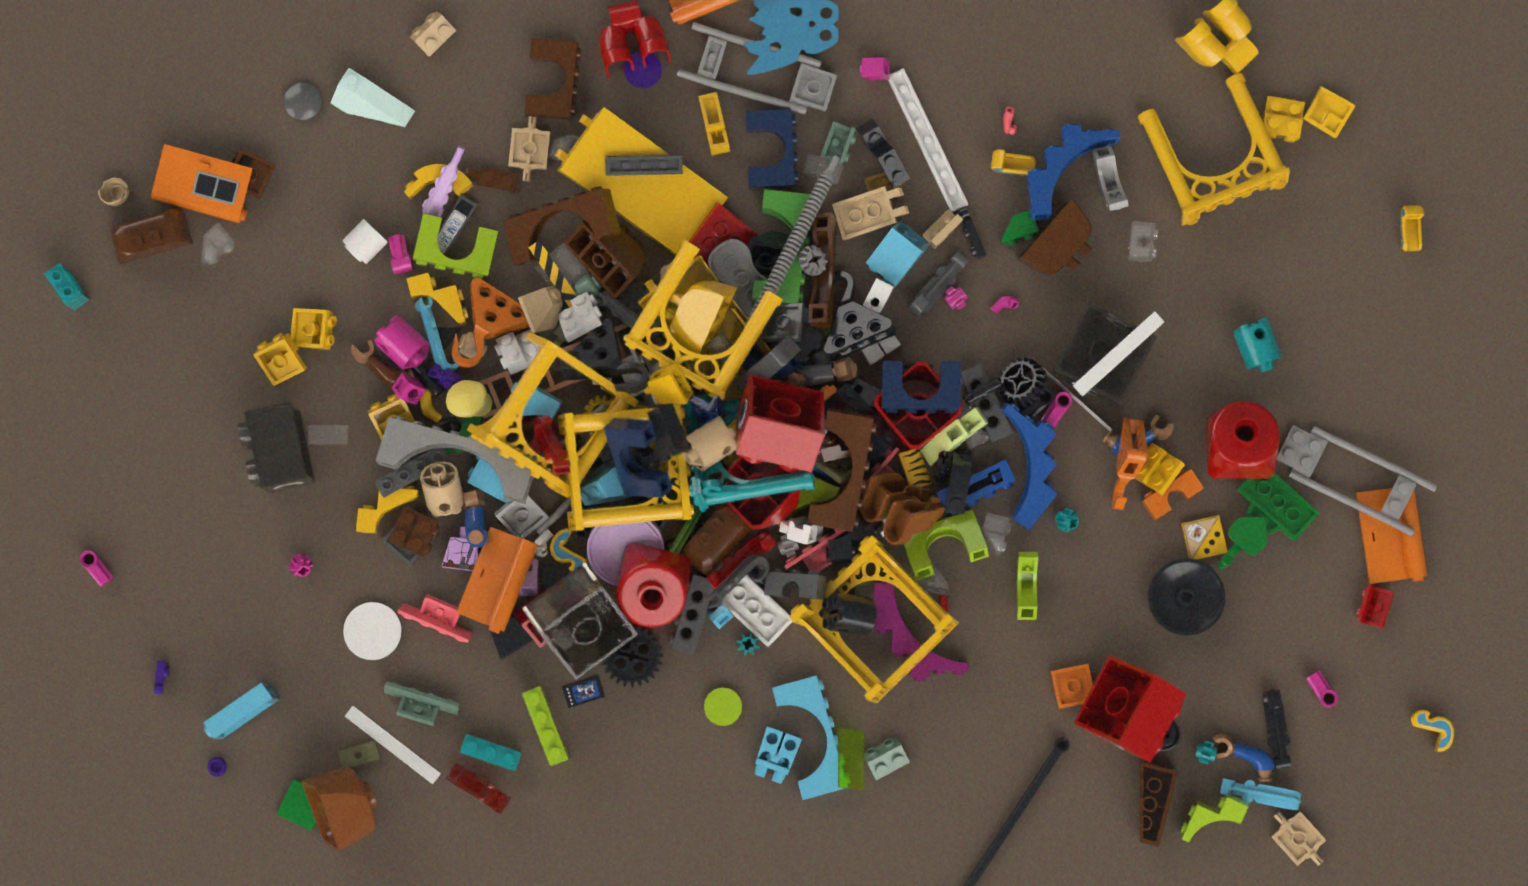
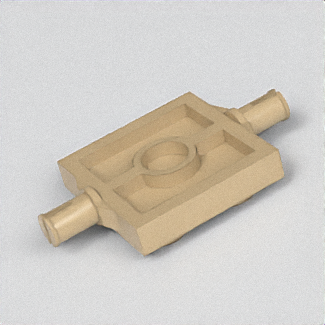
M532 116L528 117V127L523 129L512 128L508 166L521 168L523 170L522 181H526L527 174V182H530L531 170H547L550 131L536 129L537 117L534 116L533 122Z
M1280 811L1273 816L1281 826L1271 838L1296 866L1308 858H1311L1317 866L1324 861L1316 852L1326 839L1301 811L1290 819H1286Z

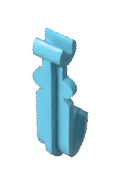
M429 296L424 301L420 298L415 303V309L420 312L434 362L439 364L443 370L449 368L455 371L460 365L455 361L454 364H449L446 360L431 309L432 299Z
M1223 778L1220 794L1226 795L1228 793L1242 796V800L1248 803L1254 799L1259 804L1290 810H1298L1299 804L1302 801L1300 800L1301 793L1264 784L1256 786L1252 780L1239 784L1235 783L1234 780Z

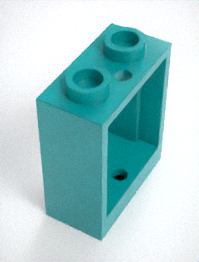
M61 263L44 273L64 304L72 310H76L90 300L69 269Z

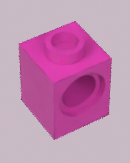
M884 57L862 58V64H860L861 77L866 80H889L890 61Z
M401 373L391 387L399 399L414 405L418 403L426 392L419 379Z

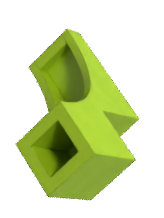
M1228 793L1225 798L1221 797L1217 806L1220 808L1219 810L1197 801L1196 805L1192 804L1188 815L1190 818L1188 823L1184 822L1181 827L1180 833H1183L1182 840L1189 842L1200 828L1215 821H1233L1241 824L1249 807L1248 802Z

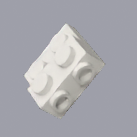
M588 292L578 295L570 300L572 307L557 314L568 343L602 325L600 320L602 314L593 294L589 295Z
M531 329L516 336L513 332H510L495 339L497 342L494 345L498 356H503L500 359L504 369L508 368L511 375L528 368L540 349L525 339L529 332L532 333Z

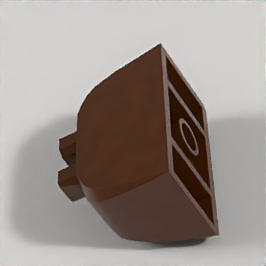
M1073 199L1066 201L1017 260L1045 275L1055 274L1064 266L1074 271L1080 264L1073 257L1075 253L1078 252L1085 258L1092 250L1086 243L1092 231L1091 222Z
M172 208L113 225L110 229L119 265L193 244L182 208Z
M584 220L564 244L613 298H617L645 266V255L640 247L642 243L638 238L632 239L628 235L629 229L625 224L619 225L621 234L606 239H596L592 228Z
M723 503L688 542L681 554L687 556L691 561V567L702 577L706 578L710 573L718 570L723 565L724 558L729 557L753 529L727 503Z

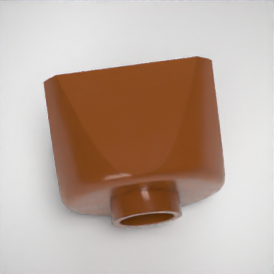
M343 767L302 780L305 794L324 843L340 851L374 831L376 821L373 809L377 808L374 793L368 782H361L352 768Z

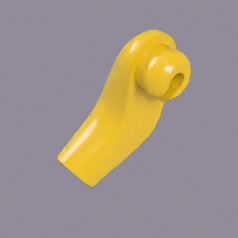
M425 388L426 392L419 400L422 414L437 423L442 418V415L433 406L431 391Z

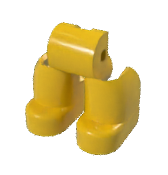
M1222 0L1214 8L1205 10L1203 15L1226 36L1229 41L1226 46L1214 36L1210 26L1202 18L1196 19L1194 21L1196 26L1186 35L1176 37L1175 41L1198 64L1212 67L1221 60L1235 75L1252 61L1259 52L1255 45L1246 37L1251 31L1252 26L1247 15L1238 6V1Z

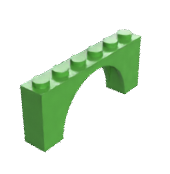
M764 189L762 213L780 219L792 231L810 194ZM805 237L795 260L777 292V296L783 299L782 303H802L803 292H800V285H804L805 273H802V268L799 264V254L804 247L808 246L809 237ZM754 280L752 304H756L767 280Z

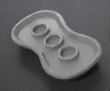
M729 239L714 248L709 255L708 266L718 280L724 284L737 287L733 299L748 318L755 305L752 304L754 280L761 281L767 280V278L761 275L755 268L747 245L738 239Z

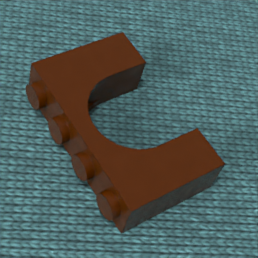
M531 38L530 59L532 61L558 64L566 73V82L561 91L552 96L526 94V117L534 116L538 118L571 120V116L575 115L576 104H573V96L577 97L578 85L574 84L575 78L579 77V66H576V62L581 57V48H578L577 42Z

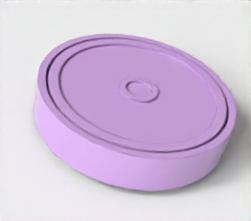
M655 521L592 527L587 542V556L593 571L605 582L615 585L627 545L636 543L664 550V538L659 526Z

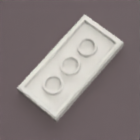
M746 575L723 598L722 604L759 640L769 647L793 621L789 618L790 615L770 596L764 595L765 591Z

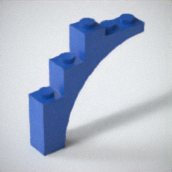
M1068 123L1062 126L1060 132L1061 147L1054 145L1045 148L1043 154L1045 170L1034 168L1028 171L1026 178L1030 220L1050 219L1053 190L1065 169L1077 158L1092 149L1118 144L1120 130L1107 128L1103 131L1089 129L1082 132L1081 125Z
M1004 403L1000 410L1010 419L1018 431L1024 445L1027 463L1024 491L1010 517L1024 529L1030 530L1057 495L1053 491L1055 487L1047 481L1043 482L1057 465L1053 461L1054 456L1047 451L1043 452L1057 433L1053 431L1054 427L1047 421L1044 423L1037 421L1034 425L1035 421L1028 415L1024 417L1020 414V409L1015 404L1011 403L1009 405Z

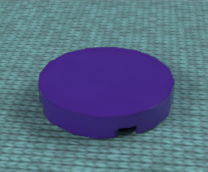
M640 51L631 54L635 70L632 71L630 62L626 61L624 72L628 82L636 88L647 89L654 86L660 80L662 65L659 58L650 53L645 57L647 67L644 68Z

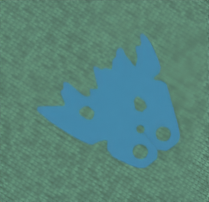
M754 0V5L759 8V11L749 20L765 28L762 34L766 38L761 41L744 44L748 48V52L759 55V58L747 71V74L764 73L792 64L798 60L801 50L808 54H817L834 46L838 41V29L833 25L839 19L838 6L830 0ZM825 7L832 10V16L828 19L820 15V11ZM790 8H801L802 15L797 17L791 14ZM810 21L815 22L814 27L809 26ZM829 30L832 34L831 39L828 41L821 40V31ZM779 42L781 49L771 52L769 50L770 44Z

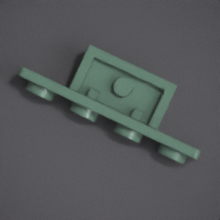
M396 682L385 683V694L401 698L396 713L398 716L433 726L439 710L458 715L460 704L453 699H443L433 693L420 692L416 688H407Z

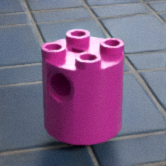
M396 314L390 320L391 324L386 328L383 326L379 329L374 342L402 370L418 367L427 357L429 342L402 316Z

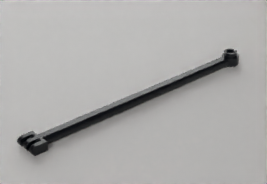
M1059 737L1055 740L1054 749L963 886L976 885L1061 754L1069 749L1070 742L1068 739L1064 741L1065 737ZM1060 741L1065 742L1064 748H1059L1058 743Z

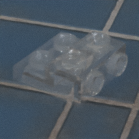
M564 243L549 254L571 287L584 275L589 274L583 264L570 252ZM538 264L535 269L549 286H554L543 268Z

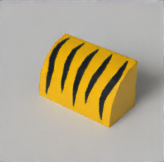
M912 449L898 454L908 486L914 485L922 488L932 484L920 449Z

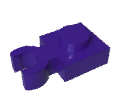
M434 363L427 373L429 377L437 378V383L446 389H450L454 384L464 379V377L449 368L443 370L437 363Z
M157 661L156 681L153 692L155 694H163L164 682L166 677L169 678L170 675L168 662Z

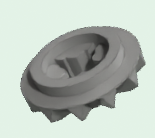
M815 245L806 246L799 254L800 267L808 275H819L826 269L825 266L828 262L825 259L826 254ZM812 257L818 258L817 261L809 263Z

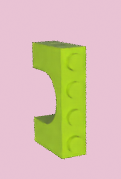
M423 213L412 260L416 261L415 264L427 266L428 263L435 265V269L443 271L449 268L453 269V273L464 275L466 272L472 274L473 278L483 279V277L488 276L498 231L479 227L472 253L464 259L453 260L443 255L438 247L437 238L442 218Z
M973 510L965 511L964 514L942 518L940 521L935 522L929 530L914 534L909 542L902 544L916 581L934 575L928 556V549L935 540L941 537L950 536L959 539L965 546L970 562L989 557L986 542Z
M539 686L522 693L550 766L571 759L553 720L543 687Z

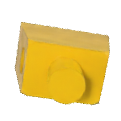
M678 363L653 372L648 380L647 388L644 389L645 394H653L659 404H687L693 394V390Z

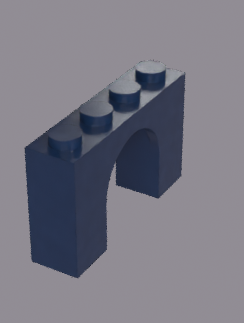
M792 109L746 111L747 133H773L780 137L785 145V154L776 165L748 168L749 189L795 188V182H798V171H794V164L798 162L797 152H793V145H797L796 133L792 131V126H796V114H792Z
M902 361L882 362V409H886V413H898V410H905V413H917V410H925V413H937V410H944V413L954 414L956 410H960L961 362L940 363V388L932 398L927 400L914 399L905 392L902 384Z
M614 418L604 427V431L625 495L662 498L672 489L668 472L644 468L634 459L630 446L647 447L657 438L652 421Z

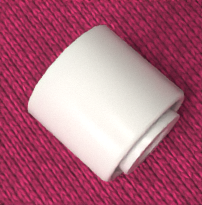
M365 219L342 240L345 244L344 247L357 260L363 261L365 264L388 243Z

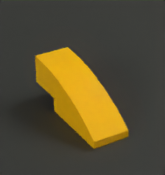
M717 92L698 96L711 155L730 152Z

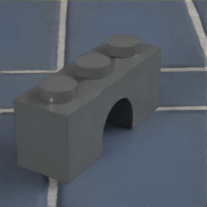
M774 569V572H768L766 576L764 595L790 598L791 588L798 584L799 597L824 600L827 577L821 576L818 571H808V574H803L801 570H791V573H785L784 569Z

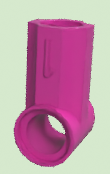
M398 234L388 237L393 273L413 271L405 235Z
M1067 392L1057 394L1040 420L1043 423L1047 421L1055 428L1072 404L1071 395ZM1062 395L1068 398L1066 406H1061L1058 403V398Z
M89 550L84 551L80 555L81 565L87 569L100 587L114 578L96 552ZM88 554L94 556V562L90 565L85 562V557Z
M1320 670L1305 679L1322 707L1330 708L1337 704L1338 695L1333 691ZM1325 694H1330L1333 697L1331 704H1327L1324 701Z

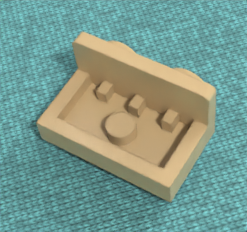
M436 11L429 14L425 22L412 31L410 39L430 57L456 30L442 14Z

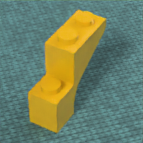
M429 273L406 278L412 299L429 296L437 301L459 325L467 324L466 319L469 318L467 308H463L461 300H464L463 293L456 285L434 291V288H437L436 281Z
M407 485L385 498L379 491L377 510L374 509L375 506L363 505V508H358L356 531L377 534L381 518L387 512L416 500L419 497V491L415 490V486Z

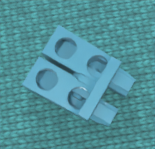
M767 726L755 762L757 764L755 775L764 778L767 769H772L775 771L772 781L781 784L790 771L802 738L785 733L780 750H777L783 731Z

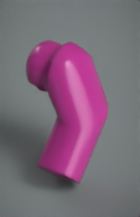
M1001 296L990 309L995 314H998L1003 308L1016 309L1019 306V300L1014 296Z

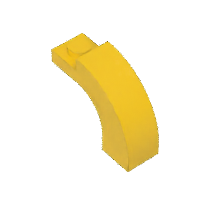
M433 164L420 168L413 173L418 180L409 182L405 186L406 190L404 193L411 200L426 186L433 184L437 177H441L440 171L447 165ZM458 170V177L452 183L454 186L452 190L460 198L461 195L465 194L474 185L464 173Z

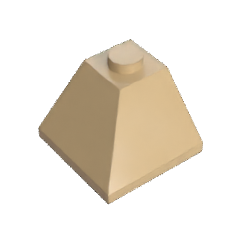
M555 286L545 287L518 298L532 333L556 328L558 323L557 314L561 312L563 301L560 291Z

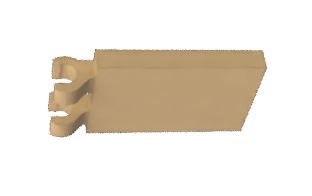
M887 186L832 204L843 241L898 223L896 217L909 214L907 206L893 209L891 199L904 195L902 188L888 191Z

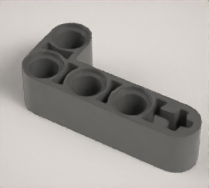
M787 335L769 353L742 374L734 384L743 393L749 374L769 379L784 367L801 348L790 335Z

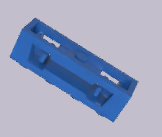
M1006 459L970 476L969 486L987 478L988 474L998 470L999 472L991 475L990 478L993 483L1000 479L1002 482L994 486L993 484L988 485L968 495L966 499L968 507L979 503L978 499L983 496L988 499L996 495L995 491L1000 488L1004 491L1013 486L1012 482L1016 479ZM948 487L936 493V496L944 506H946ZM945 512V514L950 513L951 516L957 514V513Z

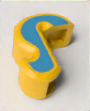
M997 149L992 154L991 169L998 173L1017 174L1027 177L1028 171L1035 168L1036 159L1033 156L1005 153L1003 149Z
M1405 205L1401 209L1400 230L1402 235L1401 249L1403 251H1420L1422 249L1421 218L1424 216V209L1421 205Z
M568 528L562 529L552 538L550 545L551 555L557 562L562 564L571 563L569 570L575 574H581L587 569V560L564 547L573 531H569Z
M1426 710L1414 712L1411 716V723L1414 727L1439 733L1435 752L1448 749L1454 739V727L1451 721L1439 716L1429 719L1430 712Z

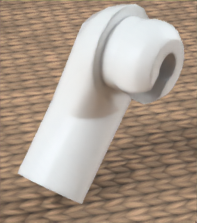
M548 529L534 541L535 544H538L537 556L545 557L548 553L547 541L554 536Z

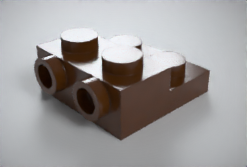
M240 149L239 153H235L232 163L253 168L247 194L260 200L276 164Z
M827 430L818 453L819 456L823 455L824 462L850 457L851 453L846 443L837 434Z
M404 506L388 541L424 557L425 554H429L432 548L430 542L433 536L437 537L441 529L438 526L440 522Z

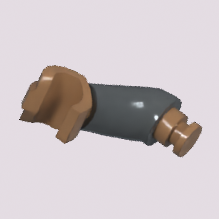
M851 357L833 361L834 367L832 363L807 365L792 372L788 376V384L802 385L804 388H809L836 381L835 376L838 382L855 379L857 377L856 371L858 370L856 363L852 361Z

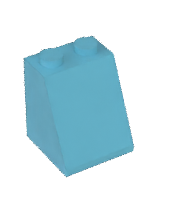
M900 220L891 228L866 263L871 271L882 275L885 282L897 286L930 244Z
M615 462L604 466L580 485L581 500L585 506L620 501L633 496L625 495Z

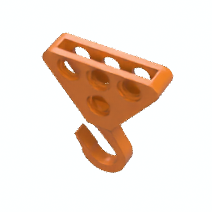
M474 278L469 289L476 355L473 358L467 359L459 354L456 333L452 348L453 360L458 365L467 368L473 367L480 362L483 355L484 340L530 328L521 304L480 278ZM485 292L489 296L483 297L480 295V293ZM500 302L503 303L505 306L499 307L496 305V303ZM512 313H519L521 317H514ZM492 317L495 321L489 322L486 318Z
M1127 417L1123 419L1116 464L1118 478L1112 496L1113 509H1124L1128 499L1123 497L1124 489L1130 480L1137 477L1146 462L1147 444L1144 420ZM1131 434H1135L1134 447L1132 444Z

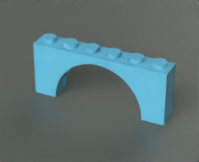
M515 382L514 386L512 387L511 392H513V390H514V388L516 387V385L518 384V382ZM537 387L528 400L522 416L550 415L554 419L563 401ZM477 456L476 460L478 462L476 466H472L467 476L470 477L468 483L507 503L508 501L503 497V486L498 474L487 462Z
M816 675L773 687L772 690L777 707L793 705L808 710L818 718L826 733L827 749L821 765L810 776L797 781L802 800L848 788L847 784L850 783L848 773H843L841 766L845 764L842 753L838 754L836 747L840 746L837 734L833 735L831 729L835 727L832 716H828L826 711L829 708L827 697L823 698L821 690H824L822 679H818Z

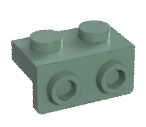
M833 121L820 158L831 162L833 156H837L840 158L838 163L840 166L843 162H847L851 153L848 151L850 144H854L857 134L854 133L856 128H850Z
M896 736L885 740L884 743L872 747L862 754L876 780L910 763Z

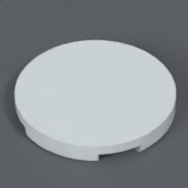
M376 602L364 603L353 609L347 616L343 629L344 639L348 648L358 657L367 660H379L390 655L397 648L402 632L397 614L388 606Z

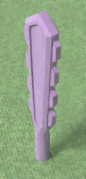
M459 145L451 162L440 171L441 177H437L434 182L435 188H431L428 194L429 198L425 199L422 205V213L437 217L442 216L444 211L443 205L447 204L449 199L448 193L452 192L454 187L452 183L457 180L458 163L465 151V147Z

